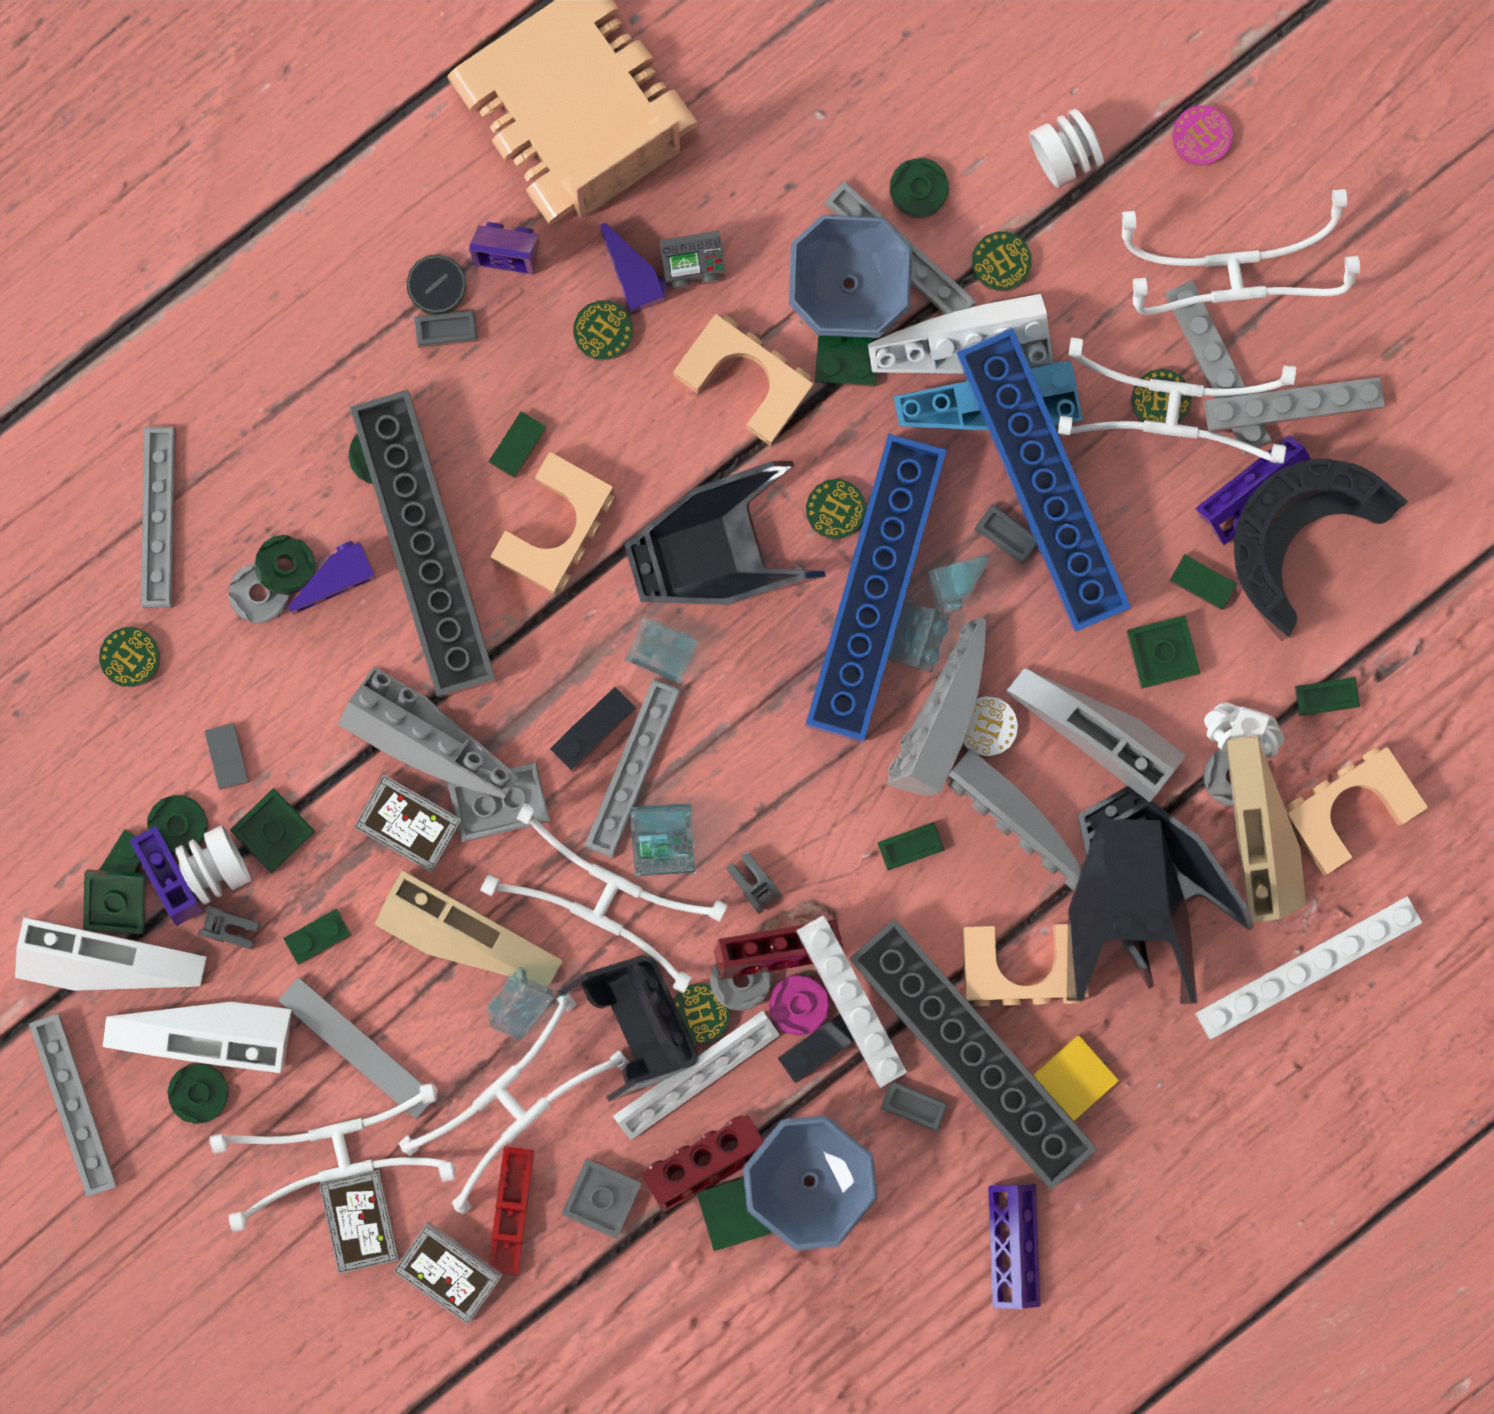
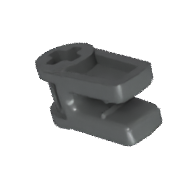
M747 851L741 858L745 863V867L749 868L757 879L756 885L749 884L744 877V873H741L735 864H730L726 869L742 889L744 896L753 908L760 914L764 911L762 909L775 898L779 900L783 895Z
M206 906L205 911L208 913L203 929H199L198 935L254 950V940L242 937V934L238 936L229 933L227 926L233 924L246 928V931H259L261 923L235 916L231 912ZM216 917H218L215 930L213 931L212 929L215 923Z

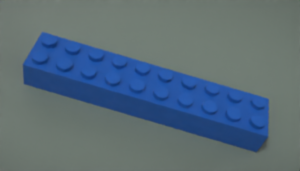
M1009 327L956 350L955 354L1072 629L1077 632L1130 609L1131 605L1014 329Z
M888 434L805 727L853 741L864 742L947 450Z

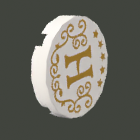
M989 696L976 699L974 712L963 742L966 749H971L979 756L991 757L1001 754L1011 746L1017 735L1018 723L1016 715L1009 704L999 698Z

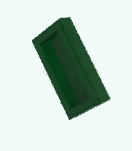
M520 411L488 462L512 478H515L547 429L546 426Z
M1185 554L1169 582L1221 611L1237 585L1232 580Z
M1355 677L1294 687L1299 716L1360 707Z
M935 822L877 842L887 871L944 851Z

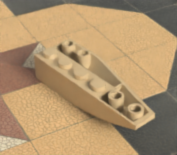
M1257 735L1226 739L1244 902L1249 908L1253 923L1278 920L1306 906L1300 846Z
M404 871L400 873L374 924L428 955L549 987L563 962L560 958Z

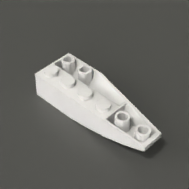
M1041 294L952 312L923 321L868 344L872 372L964 373L955 351L1009 327L1014 329L1029 367L1053 363L1048 318Z
M23 918L17 944L15 978L74 991L201 986L207 956Z
M231 1001L107 1016L103 1047L172 1059L281 1073L285 1069L292 1009Z

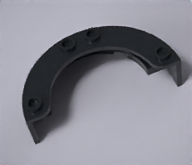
M1312 459L1287 466L1266 479L1254 491L1240 514L1234 536V562L1238 579L1249 601L1281 641H1284L1292 634L1291 631L1297 624L1296 612L1288 601L1282 581L1284 556L1295 535L1307 524L1329 515H1351L1368 520L1373 524H1383L1391 519L1408 502L1378 475L1362 466L1331 459Z

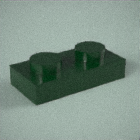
M124 829L99 870L135 873L141 862L129 840L135 838L136 835Z
M334 909L283 939L296 963L300 965L350 937L352 934L338 909Z

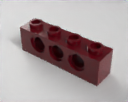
M837 920L827 921L843 949ZM805 925L718 939L714 955L720 980L813 964L796 932Z
M749 1114L744 1117L742 1115L736 1116L728 1121L727 1126L717 1132L713 1130L704 1134L696 1144L683 1146L673 1153L674 1156L665 1161L659 1160L650 1164L647 1167V1171L642 1173V1176L664 1213L742 1169L764 1141ZM729 1141H738V1145L733 1151L724 1150L725 1145ZM702 1156H711V1161L708 1165L698 1166V1160ZM675 1171H685L681 1180L671 1181V1176Z

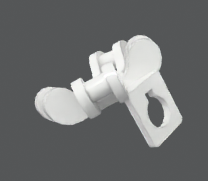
M1224 702L1217 705L1204 718V723L1208 728L1207 737L1211 741H1217L1218 747L1223 752L1228 751L1226 739L1257 735L1265 757L1272 758L1277 755L1278 748L1284 743V735L1279 729L1276 719L1262 712Z

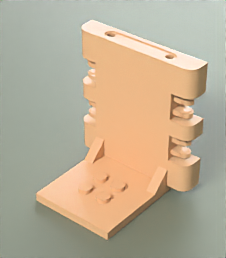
M555 0L464 61L448 75L450 83L471 113L494 97L497 98L480 110V114L483 117L490 116L502 106L507 111V114L495 120L490 127L493 132L502 130L492 139V142L505 162L531 146L513 160L516 166L527 163L536 155L541 160V163L527 171L524 175L525 179L531 181L548 170V173L533 182L526 191L549 226L573 210L582 219L680 153L679 138L698 126V122L675 89L664 93L649 103L650 100L665 90L666 87L663 82L653 85L644 93L638 87L651 79L654 73H656L652 67L640 72L654 62L653 57L641 40L634 41L626 46L632 40L628 33L621 35L615 41L608 44L605 37L616 31L622 23L616 18L598 29V27L619 14V8L613 0Z

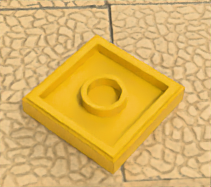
M1079 1035L1033 1074L1034 1078L1072 1121L1076 1120L1119 1081Z

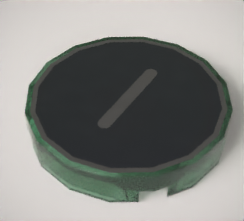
M439 254L425 256L418 260L410 269L406 281L407 292L414 306L428 314L451 312L459 306L466 292V278L459 264L450 257Z

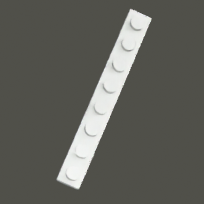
M1408 896L1195 1012V1015L1209 1040L1420 925L1422 921Z

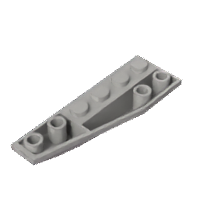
M980 617L966 622L959 633L960 639L949 655L947 663L910 731H907L901 739L900 747L902 749L898 757L891 762L888 768L890 775L886 784L927 797L941 793L965 740L976 704L985 652L986 620Z
M376 667L372 668L349 700L338 723L339 726L374 747L420 771L477 792L505 798L518 777L428 698Z
M1024 668L1006 691L1149 802L1152 801L1186 757L1183 752L1138 718L1029 669Z
M969 749L949 773L947 780L950 783L947 787L959 797H962L964 794L973 801L970 805L973 809L984 817L989 814L997 820L994 824L996 828L1007 836L1010 833L1014 834L1020 839L1018 846L1029 855H1032L1034 852L1044 859L1041 864L1054 875L1057 871L1067 878L1064 883L1075 891L1082 869L1059 833L1042 812L1014 784Z

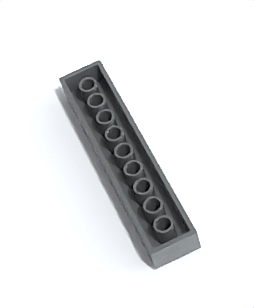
M404 390L351 406V413L436 696L440 699L496 682L495 673L410 392Z
M896 919L888 923L848 959L1050 1190L1097 1150Z

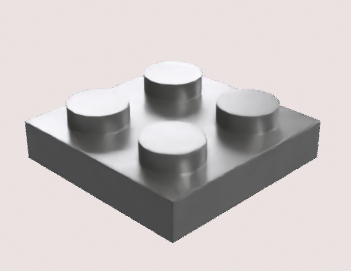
M586 1158L561 1215L617 1239L642 1182Z

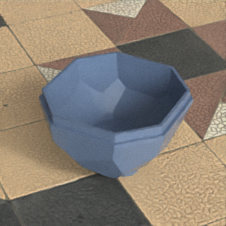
M822 215L791 243L789 305L817 335L879 338L910 309L912 248L883 217ZM845 280H852L855 286L852 289H846L843 285Z
M826 1115L781 1120L743 1167L747 1211L795 1251L839 1246L878 1198L873 1154ZM807 1175H812L815 1178V1183L811 1187H807L803 1182Z

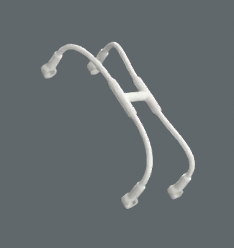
M1332 190L1331 221L1323 230L1302 242L1264 252L1256 250L1206 255L1205 258L1163 257L1137 248L1132 242L1134 229H1136L1135 211L1122 212V239L1128 250L1134 255L1151 262L1167 265H1206V267L1228 265L1232 289L1212 291L1211 294L1189 297L1146 308L1143 306L1145 304V296L1148 294L1146 278L1133 279V305L1136 311L1142 315H1153L1208 301L1218 303L1266 298L1267 295L1337 296L1346 293L1355 284L1356 276L1360 273L1358 256L1345 257L1344 285L1332 289L1266 288L1265 286L1244 288L1240 264L1260 262L1261 259L1290 254L1309 247L1326 237L1336 227L1339 219L1343 216L1344 207H1347L1346 190Z
M1071 338L1069 356L1074 357L1088 368L1115 380L1149 388L1150 391L1169 393L1166 423L1145 420L1144 422L1115 421L1071 426L1073 417L1060 416L1058 434L1070 435L1107 429H1141L1143 432L1194 439H1197V437L1207 438L1239 448L1273 463L1284 462L1286 445L1273 444L1272 453H1269L1231 437L1199 430L1198 427L1179 425V409L1181 395L1203 397V395L1238 396L1265 392L1289 384L1294 385L1296 367L1284 365L1279 380L1243 388L1212 389L1204 388L1203 385L1150 379L1149 381L1115 372L1091 361L1081 354L1083 339Z
M524 803L517 820L527 825L530 823L559 852L589 871L590 875L606 882L607 885L594 910L576 901L573 903L543 891L500 884L499 879L489 874L480 891L490 896L493 895L494 891L522 894L568 908L571 913L608 932L616 934V936L621 935L636 944L654 958L676 980L673 988L684 993L692 977L683 972L679 973L650 945L624 929L620 923L606 917L605 914L618 889L627 892V894L635 898L639 896L647 901L668 908L709 915V917L719 922L728 905L716 900L713 908L675 902L642 890V887L595 863L592 865L574 854L534 817L536 808Z
M569 994L557 998V1001L560 1003L559 1007L527 1055L516 1066L513 1065L512 1068L507 1070L482 1095L473 1101V1105L468 1110L444 1126L420 1138L412 1140L407 1135L398 1143L401 1146V1150L411 1157L420 1149L418 1146L432 1141L462 1124L478 1110L482 1111L496 1097L509 1110L517 1121L502 1134V1138L479 1163L462 1193L452 1201L455 1210L462 1215H465L472 1208L467 1198L491 1160L507 1143L510 1144L511 1141L550 1107V1103L588 1078L615 1066L623 1071L624 1067L630 1063L617 1050L610 1057L611 1060L572 1078L550 1093L546 1098H541L527 1112L513 1098L506 1088L521 1075L520 1072L537 1055L552 1034L564 1011L566 1010L569 1013L578 1005Z
M432 1083L420 1086V1094L376 1116L309 1130L308 1133L290 1136H227L218 1134L210 1136L211 1148L214 1154L227 1152V1145L229 1143L285 1144L308 1140L314 1142L332 1137L339 1167L320 1171L317 1175L294 1182L262 1199L245 1212L229 1214L232 1231L246 1230V1222L249 1217L275 1200L297 1189L317 1182L325 1183L371 1172L375 1168L395 1165L439 1167L442 1182L455 1180V1164L439 1159L403 1157L376 1161L370 1159L351 1164L344 1134L364 1130V1127L396 1116L421 1101L424 1104L435 1102L436 1086Z

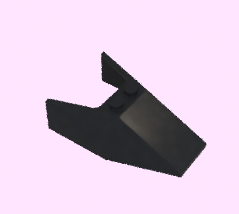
M771 461L693 488L627 541L624 545L640 601L729 605L826 577L825 571L768 568L764 563L749 511L751 501L794 467L793 461Z
M1126 786L1078 814L1086 855L1099 819L1160 820L1185 902L1195 897H1204L1246 929L1254 928L1248 906L1203 839L1153 801H1147L1132 788ZM1120 940L1149 989L1152 988L1154 982L1145 941Z
M1099 819L1068 908L1067 1001H1083L1104 942L1107 940L1168 942L1173 948L1181 974L1180 1004H1198L1189 912L1160 820Z

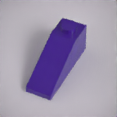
M606 223L600 225L602 236L631 314L664 303V293L668 292V288L663 275L657 277L655 269Z
M349 541L336 548L338 552L332 554L288 606L293 615L376 579L360 542L354 544L353 541Z
M157 826L129 840L176 926L203 912Z

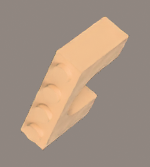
M715 314L673 371V376L698 394L716 368L723 362L732 358H747L758 363L766 372L770 387L767 397L747 423L746 429L771 446L813 389V383L810 382L812 377L799 367L793 370L786 365L787 359L777 351L772 350L770 353L761 347L763 342L752 333L748 332L745 335L736 329L739 325L730 317L724 315L721 318Z
M549 452L535 480L563 496L572 504L577 516L573 534L564 544L558 547L541 549L505 531L490 557L496 563L555 595L558 589L563 591L571 578V575L568 574L570 567L573 563L578 565L586 551L582 547L587 537L593 539L601 524L597 519L602 510L605 512L609 511L616 497L612 495L614 490L611 485Z
M1377 746L1362 755L1365 761L1356 767L1350 763L1336 772L1339 778L1332 783H1329L1326 779L1312 788L1314 794L1306 800L1300 796L1286 805L1289 809L1286 813L1294 833L1322 875L1329 874L1352 858L1331 823L1332 804L1336 797L1345 789L1362 787L1375 793L1398 826L1406 823L1428 808L1388 747L1381 750Z
M1068 924L1053 925L1054 963L1046 978L1031 986L1016 985L1008 981L1000 972L996 962L995 926L963 927L965 999L972 1000V1006H990V1000L1002 999V1005H1021V999L1033 998V1004H1051V998L1062 997L1063 1004L1081 1003V1001H1067ZM1088 987L1084 997H1089Z

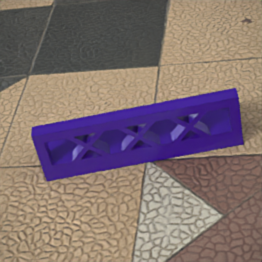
M1290 435L1278 443L1279 445H1286L1283 463H1273L1260 457L1195 508L1199 516L1212 527L1223 545L1234 538L1238 519L1245 504L1266 479L1287 466L1311 460L1305 447ZM1228 518H1234L1232 526L1223 532L1220 525Z
M1036 1184L990 1185L988 1190L993 1308L1026 1309L1041 1307ZM999 1192H1008V1206L1005 1210L999 1204ZM1004 1222L1009 1227L1010 1236L1006 1241L1001 1236L1000 1227ZM1005 1253L1011 1259V1267L1008 1271L1002 1266V1257ZM1006 1284L1012 1289V1302H1003V1287Z

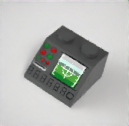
M719 231L659 241L667 286L673 285V289H684L691 286L690 282L702 281L703 284H713L720 282V277H725V265Z

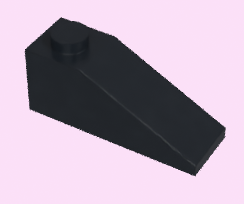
M614 687L577 721L550 750L573 772L636 707Z
M839 1013L780 1055L778 1060L796 1083L852 1043L854 1039Z

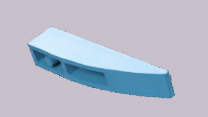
M1064 360L1030 367L1054 426L1059 425L1060 416L1073 417L1072 422L1082 421L1072 361ZM967 380L893 396L899 426L988 430Z

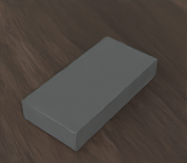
M474 310L414 317L418 348L478 341Z
M993 504L974 528V530L1022 565L1037 546L1030 531Z
M235 724L205 730L219 790L249 783Z
M891 1081L881 1109L937 1132L948 1103L898 1082Z

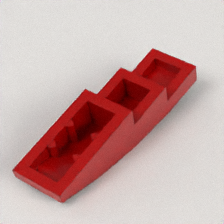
M504 1146L489 1257V1265L502 1274L518 1276L534 1158V1150L507 1146Z

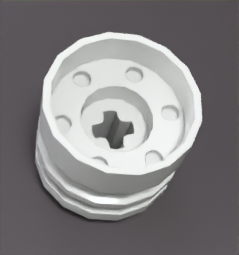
M1075 108L1068 112V120L1062 115L1057 117L1058 133L1048 123L1029 132L1030 142L1045 174L1056 188H1060L1075 180V164L1085 174L1090 172V164L1095 168L1104 164L1100 144L1094 130Z
M223 825L204 834L207 848L203 850L195 840L189 841L193 853L192 856L184 845L175 848L179 860V868L186 883L204 905L212 901L208 890L209 887L219 898L223 896L220 885L221 881L225 880L232 890L251 881L247 867Z

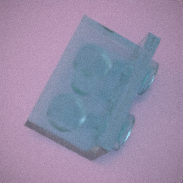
M905 602L888 660L931 673L939 659V648L948 630L949 617L938 610Z
M642 618L625 661L681 684L698 641L687 633L676 632L656 620Z
M519 967L513 975L506 979L504 988L497 997L494 996L488 1004L487 1012L489 1014L490 1026L522 1040L553 1000V990L527 979L526 969Z

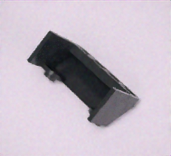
M641 955L586 972L559 990L560 996L584 990L588 1001L594 1007L602 1009L611 1006L635 1058L634 1061L628 1063L623 1069V1078L626 1084L607 1095L608 1102L647 1089L696 1063L697 1050L661 971L651 957Z

